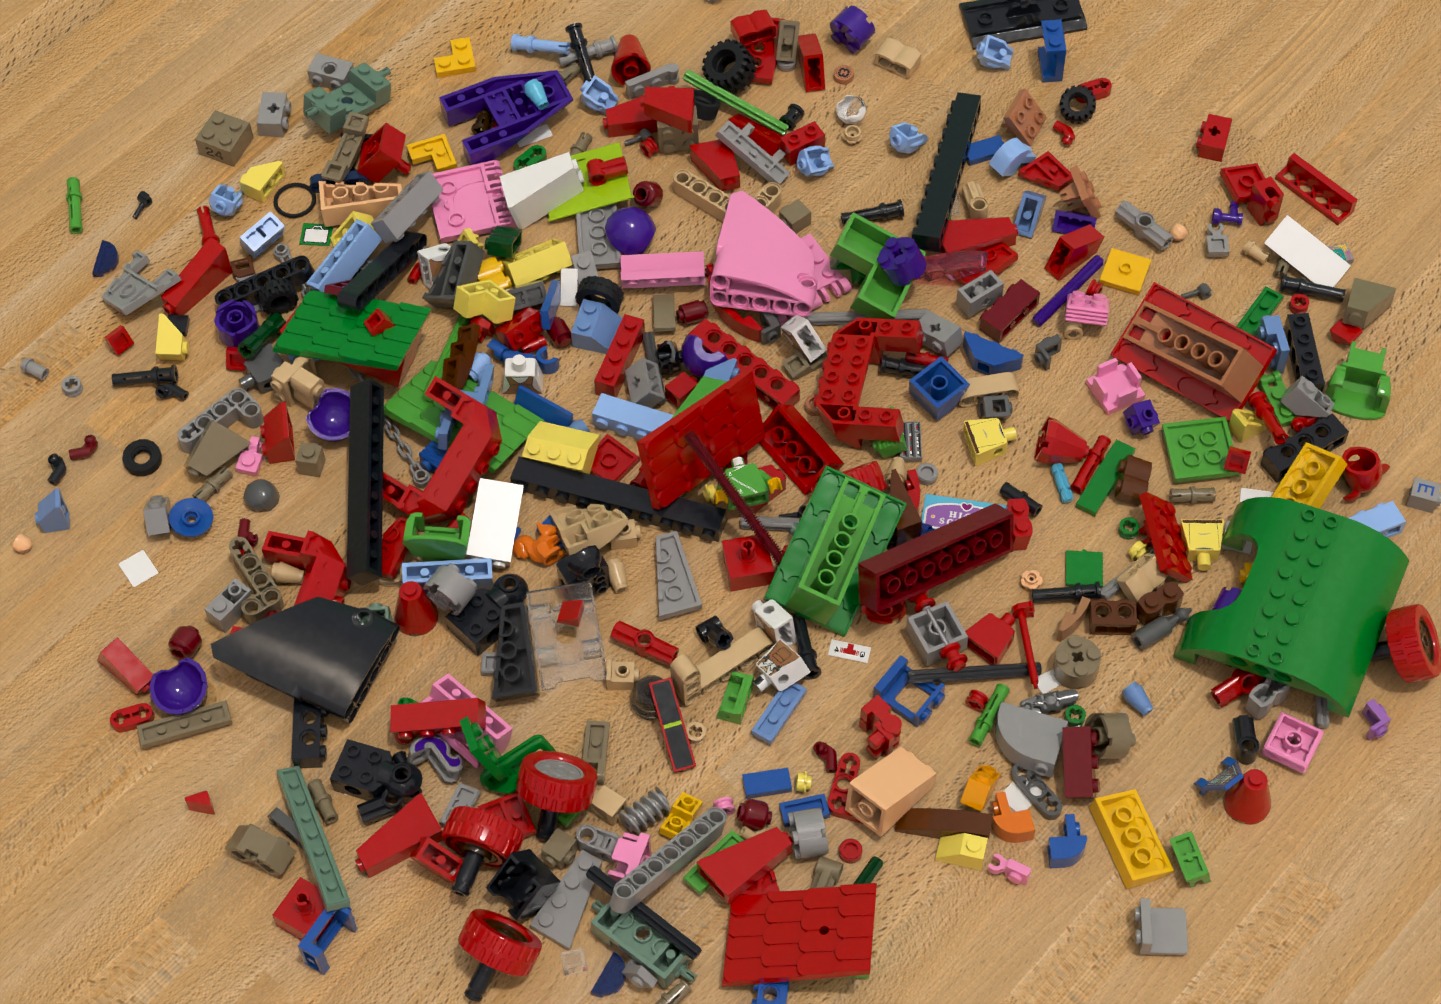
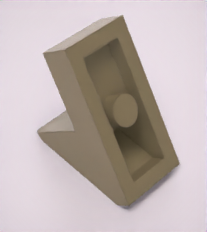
M779 19L777 37H774L775 60L795 62L799 21Z

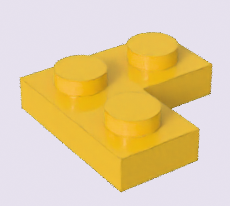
M470 37L450 40L453 55L434 58L437 78L476 72Z
M445 134L406 145L413 165L432 159L437 172L457 168V163Z

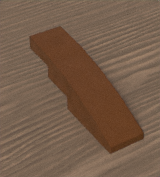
M476 323L458 328L457 342L451 343L450 358L444 359L442 380L459 390H462L473 365L480 326Z
M910 808L896 822L895 832L940 839L942 836L967 833L989 839L993 814L953 809Z

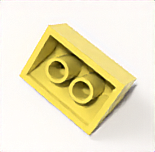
M557 238L518 252L513 258L499 260L502 261L505 274L509 276L512 286L534 280H546L550 277L549 274L554 272L559 274L561 273V268L568 269L569 266L573 265L565 241Z
M539 421L527 437L522 457L590 474L601 435Z

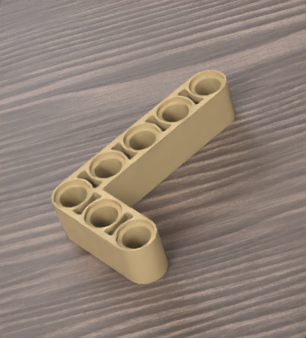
M681 169L676 171L673 176L675 193L723 222L730 196L688 170ZM775 182L767 183L753 198L774 213L781 205V187Z
M759 627L732 643L731 647L721 650L697 667L686 654L678 656L670 665L675 693L686 706L695 703L727 682L732 672L740 673L759 661L773 647L774 643L762 628Z

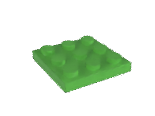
M1226 417L1162 424L1161 430L1174 483L1239 476L1238 472L1224 469L1230 446L1234 447Z

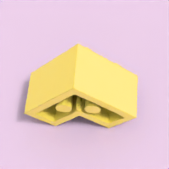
M489 279L457 286L453 309L464 318H473L483 314L492 323L501 324L512 320L516 298Z

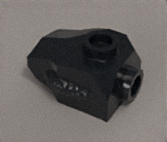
M664 341L662 344H657L661 375L681 371L680 363L684 362L681 357V350H678L677 344L672 341Z

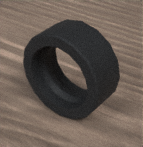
M694 89V106H696L697 119L714 120L721 105L720 101L701 90Z

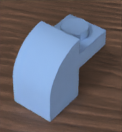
M1012 138L996 151L989 164L1001 176H1013L1021 163H1030L1037 156L1031 152L1032 149L1028 145L1022 143L1018 138Z

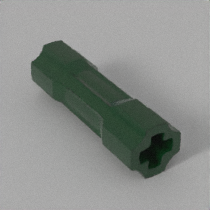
M278 313L270 315L262 322L258 329L238 345V352L243 358L249 360L251 357H254L270 339L280 333L279 331L286 323L282 315Z

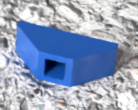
M965 331L963 348L973 370L985 375L1014 372L1022 368L1024 354L1001 346L995 341L984 339L978 334Z

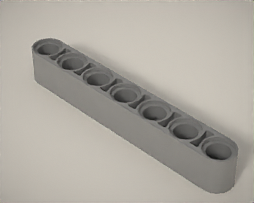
M718 807L708 809L616 883L610 900L611 909L620 914L630 911L718 839L723 833L727 820L726 812Z

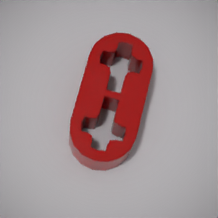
M1098 78L1079 84L1082 85V88L1088 87V90H1091L1093 95H1095L1096 100L1106 98L1111 93L1112 83L1107 78ZM1075 98L1080 103H1086L1082 98Z
M140 703L114 711L110 716V723L116 732L122 733L137 729L138 725L152 722L155 714L149 704ZM145 711L146 717L141 718V712ZM119 718L124 719L123 724L119 725Z

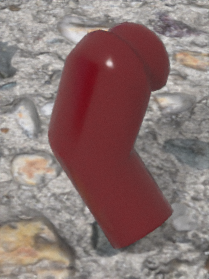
M87 435L84 438L85 444L81 448L70 449V459L75 460L89 457L98 447L96 437L94 435Z
M246 518L240 519L237 537H244L251 546H255L259 538L257 534L254 535L249 531L251 521Z
M816 742L813 750L817 756L825 761L826 772L836 773L837 753L835 749L824 742Z

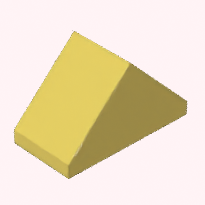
M1234 409L1232 411L1229 430L1240 443L1267 429L1263 420L1256 417L1255 411Z

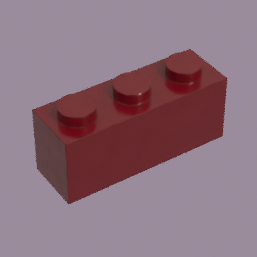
M1022 279L1016 284H1011L1006 294L998 297L993 306L981 314L979 330L1000 343L1039 305L1040 292Z
M1091 726L1062 727L1065 798H1096V793L1100 792V781L1096 779L1095 769H1099V757L1095 755L1094 746H1098V733L1094 732V728Z

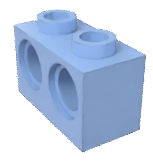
M270 211L240 236V246L255 259L284 235L285 226Z

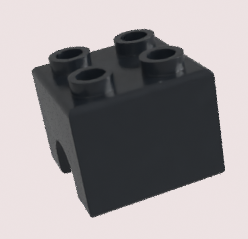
M531 849L511 853L486 886V889L494 897L502 896L506 898L513 906L508 912L518 921L536 916L561 881Z

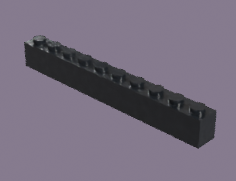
M957 92L956 99L951 102V114L947 115L946 120L947 128L944 127L942 132L943 142L940 141L938 145L939 156L935 155V169L930 171V184H927L925 189L926 199L922 198V212L918 213L916 225L918 226L913 228L912 238L921 250L940 252L981 112V95Z
M370 378L350 387L347 579L361 586L382 578L384 386Z
M520 456L510 477L511 483L524 485L523 493L534 494L539 498H550L562 504H573L581 509H587L590 504L604 505L606 510L613 511L618 509L628 519H634L643 525H654L663 530L678 531L683 535L701 537L706 541L719 542L727 521V512L723 508L678 497L667 507H662L659 510L654 509L651 505L648 489Z

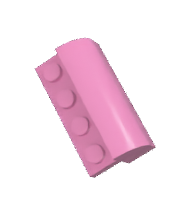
M704 251L620 255L622 289L705 285Z
M448 673L432 684L430 696L422 702L477 697ZM486 706V729L483 732L485 736L487 734L491 736L495 747L502 754L511 739L513 728ZM463 731L456 732L454 736H444L442 733H436L475 768L482 765L471 754Z

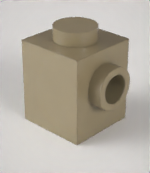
M797 199L779 211V219L797 234L811 224V211Z
M301 442L295 460L299 474L320 477L326 461L322 446L316 443L308 444Z
M557 828L541 849L544 863L551 868L556 867L562 871L566 865L569 866L576 856L575 853L578 850L577 840Z

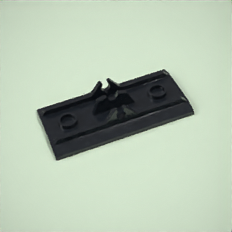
M976 0L959 3L973 50H976L978 43L982 42L987 35L1004 40L1007 44L1043 38L1041 21L1061 19L1064 34L1088 29L1079 0Z

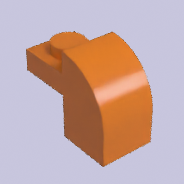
M996 793L995 802L992 803L994 816L992 817L991 827L994 833L1000 839L1010 843L1033 840L1035 828L1030 810L1011 813L1006 793Z

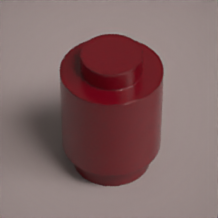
M695 300L679 305L678 310H676V316L679 322L688 325L704 320L705 317L709 316V312L704 300Z
M554 317L551 329L546 331L556 347H567L572 342L571 330L563 319Z

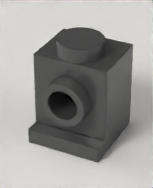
M1008 395L983 396L978 401L980 419L998 418L1001 421L1007 420L1012 414V403L1009 402Z

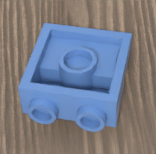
M1266 315L1260 319L1261 325L1257 329V338L1278 350L1269 366L1273 367V371L1278 370L1280 374H1283L1290 348L1280 316Z

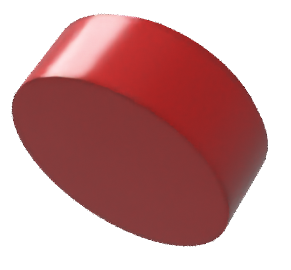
M846 839L840 844L839 856L844 862L852 864L861 859L863 849L859 841Z

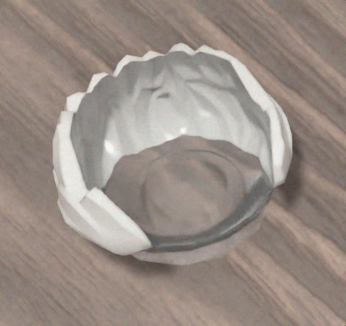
M846 95L842 101L837 103V116L846 124H855L864 118L866 104L860 97Z

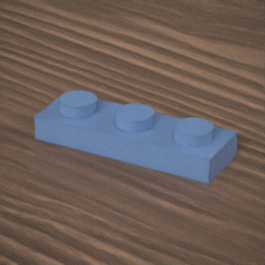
M794 683L785 690L778 691L751 730V735L772 745L807 693V688Z

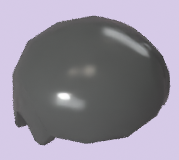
M257 479L248 484L243 496L245 504L257 512L261 509L272 510L278 504L280 497L277 488L265 479Z

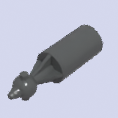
M1176 608L1175 615L1159 616L1131 633L1134 645L1140 651H1143L1171 634L1178 621H1188L1190 619L1189 614L1192 609Z

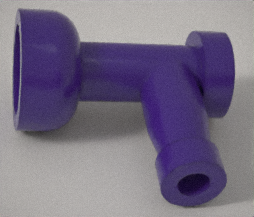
M1232 201L1230 202V214L1222 213L1219 208L1213 209L1212 224L1218 225L1221 221L1237 223V225L1241 226L1243 213H1238V204Z

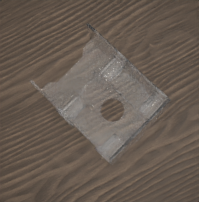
M591 581L526 592L528 614L533 632L534 650L542 691L554 689L561 682L591 678L596 682L606 680L607 672ZM563 601H584L585 608L579 627L557 623ZM563 628H571L576 632V638L569 644H563L557 640L558 631Z

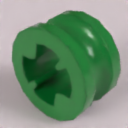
M1126 517L1120 521L1119 535L1127 540L1134 539L1138 534L1139 523L1134 518ZM1125 526L1133 528L1132 531H1129V529H1125Z
M1071 705L1066 709L1064 719L1068 721L1069 727H1081L1085 722L1086 712L1079 705ZM1071 714H1079V720L1077 718L1071 719Z

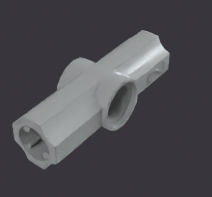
M1123 201L1115 211V216L1134 229L1136 237L1147 239L1158 249H1167L1173 241L1174 236L1154 222L1155 219L1152 214L1141 212L1128 201Z

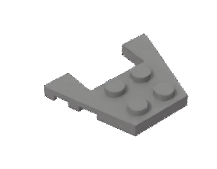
M136 250L132 254L134 257L132 262L124 265V273L119 279L115 278L102 295V299L121 313L128 315L182 279L169 268L153 282L138 275L137 273L150 260L145 254Z

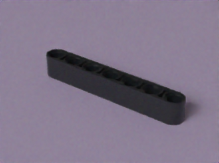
M406 230L402 239L397 242L393 241L341 289L337 297L338 306L360 312L418 257L417 251L422 250L427 245V236Z

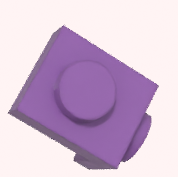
M1374 699L1366 703L1362 712L1372 725L1366 735L1368 740L1385 735L1388 732L1387 728L1391 721L1385 708Z

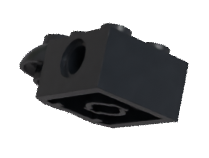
M596 545L588 546L575 554L564 557L556 564L559 586L568 601L583 600L585 602L589 597L602 594L611 587L608 564Z
M510 573L499 577L490 591L478 588L475 590V595L459 615H452V610L445 616L448 630L475 655L480 656L499 639L501 606L523 602L529 591L527 582L521 576Z
M347 739L330 777L334 791L367 801L381 796L385 790H388L395 797L405 798L412 796L419 790L423 780L422 773L417 766L407 762L394 763L390 751ZM403 775L407 776L404 780H398Z

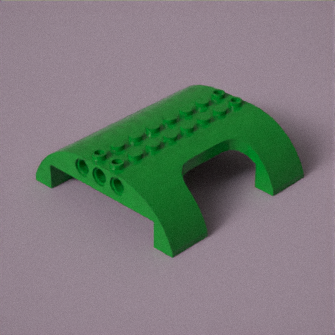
M1255 497L1246 499L1236 506L1221 545L1243 551L1246 541L1256 545L1257 555L1238 598L1229 606L1216 610L1201 611L1190 616L1173 658L1195 665L1198 656H1204L1328 699L1327 711L1349 718L1386 624L1387 614L1391 611L1409 565V559L1389 538L1371 527L1347 517L1282 498Z

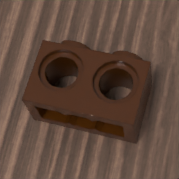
M1106 599L1091 600L1089 606V635L1131 636V633L1136 631V601H1129L1127 599L1118 601H1107ZM1097 614H1103L1106 617H1099ZM1120 615H1126L1128 618H1123Z

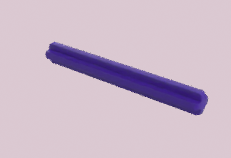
M1095 255L1033 316L1032 322L1037 326H1042L1067 301L1068 294L1077 291L1103 265V258Z

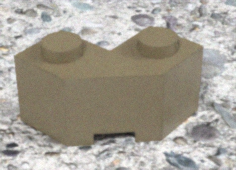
M253 824L239 825L225 847V850L241 862H254L270 875H282L296 852L289 846L290 843L286 839L273 836Z

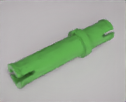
M70 177L66 180L69 231L72 234H79L83 231L80 180L76 177Z
M1000 683L996 685L982 715L977 717L975 721L976 726L968 738L972 745L982 746L988 731L992 730L994 726L993 721L998 714L1000 704L1005 701L1010 692L1006 685Z

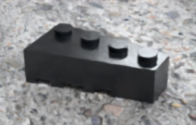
M524 602L501 606L499 641L496 654L497 661L492 699L495 702L540 695L528 607Z

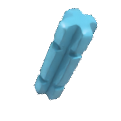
M1053 464L1051 471L1055 477L1054 480L1058 492L1061 494V501L1063 503L1072 502L1074 496L1072 490H1070L1071 487L1066 473H1064L1063 464Z

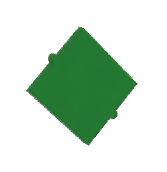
M1085 549L1082 551L1066 550V586L1072 587L1076 583L1081 585L1095 584L1096 581H1099L1100 588H1102L1103 552H1091Z

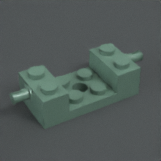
M364 62L350 70L348 83L330 93H327L320 86L305 93L304 116L307 119L311 118L331 134L344 126L349 112L366 115L390 102L391 83L384 78L391 74L390 69L385 67L380 71H376Z
M598 899L595 900V903L593 902L591 908L596 910L598 914L590 922L592 933L610 947L615 944L643 965L664 989H667L674 979L680 975L691 984L695 981L697 975L687 968L691 958L631 911L620 914L611 909L610 901L606 905L602 904ZM640 930H647L650 933L649 937L644 940L637 938L636 934Z

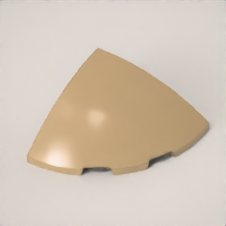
M590 504L587 509H578L576 505L549 511L552 522L557 528V533L568 556L588 546L596 545L598 549L602 548L629 523L626 515L618 509L608 511L604 505Z

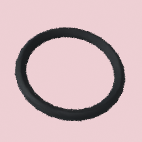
M290 183L281 187L276 192L273 201L274 207L278 213L285 217H302L314 208L316 194L310 190V186L304 183ZM290 187H303L311 193L312 202L305 211L290 214L282 211L278 206L279 195Z

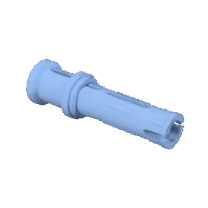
M513 34L511 38V49L516 52L518 50H524L528 53L542 51L569 55L570 51H567V49L571 50L570 42L536 39L532 35L524 37L519 34Z

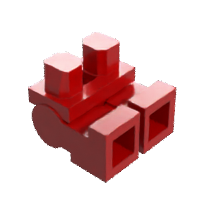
M877 694L861 708L859 727L865 733L869 729L873 732L867 738L869 745L866 747V751L875 760L883 753L888 756L893 752V749L898 747L902 727L901 719L891 714V707Z

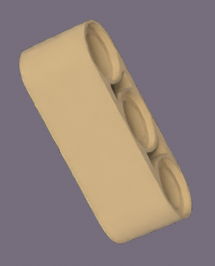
M1004 372L965 379L970 386L959 400V405L961 407L978 406V401L983 396L1008 395L1009 400L1017 398L1020 392L1014 373Z

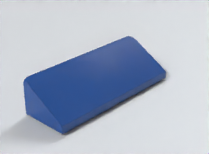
M522 385L518 387L514 401L515 405L519 404L547 423L568 427L574 421L573 413Z

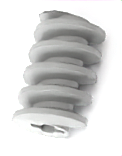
M656 786L655 791L650 790L648 792V797L643 795L640 798V802H633V808L627 806L625 808L626 813L620 811L618 815L622 824L629 832L635 831L637 834H640V825L648 829L647 820L655 824L654 815L662 819L664 817L662 810L664 809L668 813L671 810L667 798Z

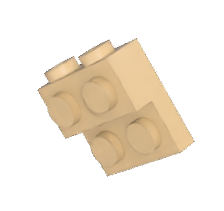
M298 356L292 365L284 361L281 366L273 371L271 375L273 381L270 385L276 391L274 398L279 403L286 402L287 405L292 407L297 401L294 398V389L291 387L290 379L300 367L318 377L313 358Z

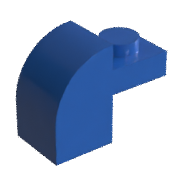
M1065 814L1063 837H1049L1047 851L1050 869L1073 866L1080 861L1084 854L1087 835L1080 836V823L1075 822V814Z

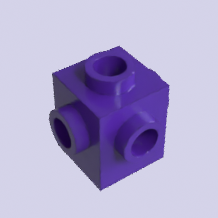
M1150 399L1133 403L1123 411L1126 424L1130 428L1132 435L1141 433L1144 436L1154 431L1153 428L1160 423L1158 414Z

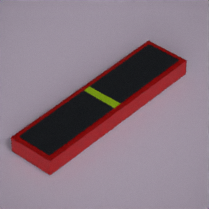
M671 677L649 683L673 772L695 767V759Z

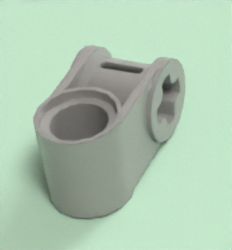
M589 824L580 826L576 832L578 849L580 851L583 849L601 860L613 862L612 854L618 839L621 837L616 833L605 831ZM584 836H590L592 837V840L583 841L581 838Z

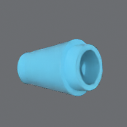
M537 79L528 81L524 85V93L539 110L547 108L549 102L542 83Z

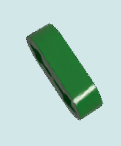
M534 145L514 160V171L522 169L524 166L527 167L547 160L546 149L541 145Z

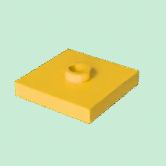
M1111 248L1099 283L1102 282L1105 286L1139 295L1152 259Z

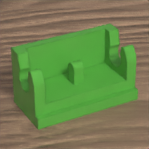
M732 672L719 712L717 713V719L741 725L754 687V675Z
M1192 831L1169 839L1187 883L1189 882L1190 887H1195V883L1201 880L1204 884L1211 882L1208 869Z

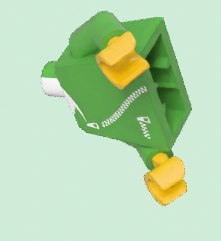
M742 457L732 459V468L725 470V476L730 478L728 481L731 480L730 483L733 482L732 485L738 489L737 492L741 494L740 496H743L741 499L744 498L743 501L746 500L745 503H748L747 505L749 506L769 502V490L770 494H773L775 489L783 490L780 478H772L763 470L758 469L754 463L745 465ZM718 484L715 491V504L725 501L728 511L735 510L736 506L732 504L733 502H730L729 497L727 498L728 495H725L726 493L722 491L723 488Z

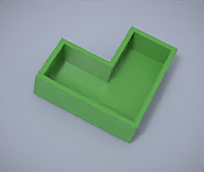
M853 212L845 223L830 256L866 275L850 307L851 309L868 318L894 319L913 279L910 280V284L904 286L892 284L879 265L877 258L889 238L899 237ZM921 250L922 254L925 256L926 252Z

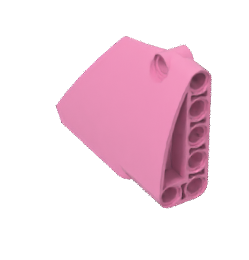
M744 191L732 193L717 244L716 261L710 280V301L712 304L720 307L792 316L799 315L801 317L809 316L816 300L817 289L814 253L792 229Z

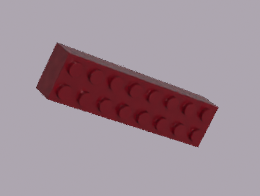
M995 503L858 563L859 602L878 613L1013 552L1014 513Z

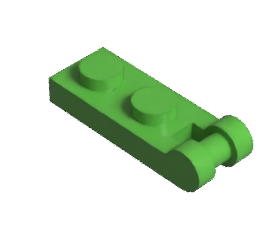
M1278 370L1273 371L1267 376L1263 374L1258 382L1260 390L1266 394L1267 402L1271 403L1274 407V415L1281 426H1290L1293 418L1300 416L1295 415L1280 402L1286 390L1280 372ZM1273 383L1274 387H1269L1268 384Z

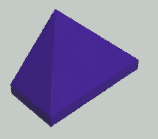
M1056 210L1052 231L1067 234L1089 224L1095 228L1097 218L1078 211Z

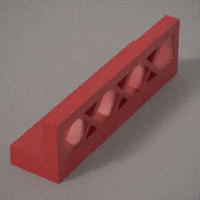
M1295 153L1288 158L1287 166L1275 176L1278 182L1336 225L1342 223L1355 210L1357 198ZM1289 172L1295 176L1296 180H1288L1284 176ZM1300 186L1310 187L1311 192L1302 191ZM1316 197H1323L1327 200V203L1317 202ZM1331 209H1339L1343 214L1337 217L1332 213Z

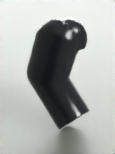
M174 383L158 386L155 390V394L161 399L176 396L184 401L189 395L188 391Z
M53 453L48 457V462L51 464L53 472L47 480L56 486L66 472V465L61 456Z

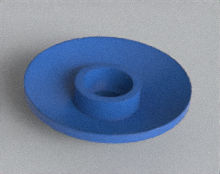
M186 498L177 502L171 508L169 523L177 534L184 537H196L209 530L213 523V512L205 501L197 498Z

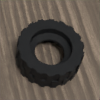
M587 276L580 282L575 299L579 306H581L583 299L603 303L617 314L624 298V292H622L618 284L610 279Z

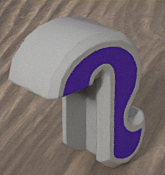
M438 736L431 738L420 737L411 744L406 760L407 763L417 765L428 759L444 782L454 783L459 780L464 762L458 754L455 757L450 756V746L447 741Z

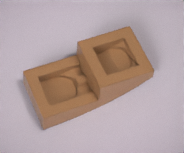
M1082 596L1075 614L1066 611L1058 629L1057 641H1063L1080 626L1089 611L1091 599Z

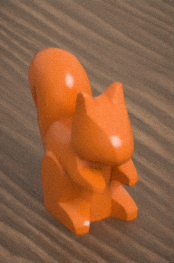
M537 522L540 536L536 540L527 535L519 536L514 541L513 553L518 558L526 559L530 557L534 562L551 566L565 556V553L560 551L561 548L556 546L561 539L556 535L557 528L555 526Z

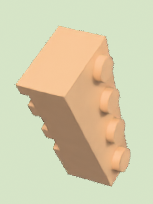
M319 181L321 211L325 227L341 225L353 211L372 215L373 219H375L402 191V185L397 183H375L373 186L364 184V182H356V185H345L344 182L326 184V181Z

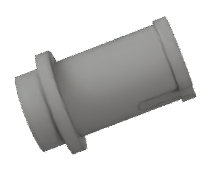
M25 358L20 365L23 373H29L42 381L49 374L48 368L35 363L32 358Z

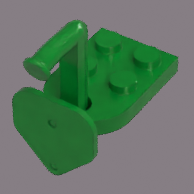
M467 716L459 721L471 754L485 767L480 775V782L489 792L513 794L517 791L518 773L521 762L526 755L539 749L556 752L545 737L538 734L501 756L489 734L485 736L477 722L473 723Z

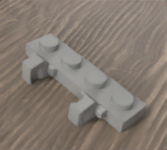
M728 120L715 136L767 181L780 185L790 174L780 163L785 153L779 149L771 157L748 137L755 129L752 124L748 123L741 130Z

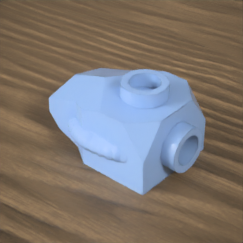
M991 35L984 37L983 41H980L976 47L977 59L980 64L992 69H1010L1013 49L1004 40Z
M595 75L590 82L586 80L580 89L582 91L580 95L582 103L588 108L606 114L605 109L614 107L619 100L618 96L612 91L611 86Z
M906 122L891 126L889 133L891 146L896 151L907 154L918 150L919 146L928 141V137L926 134H919L917 127Z
M810 146L801 150L797 158V167L800 172L807 177L821 176L826 174L829 169L834 168L835 166L830 159L829 148Z
M219 184L210 195V207L221 216H233L243 203L242 197L244 193L242 191L236 193L233 187Z

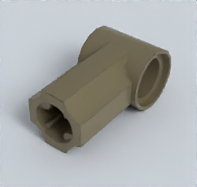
M820 856L810 888L833 887L840 879L844 864Z

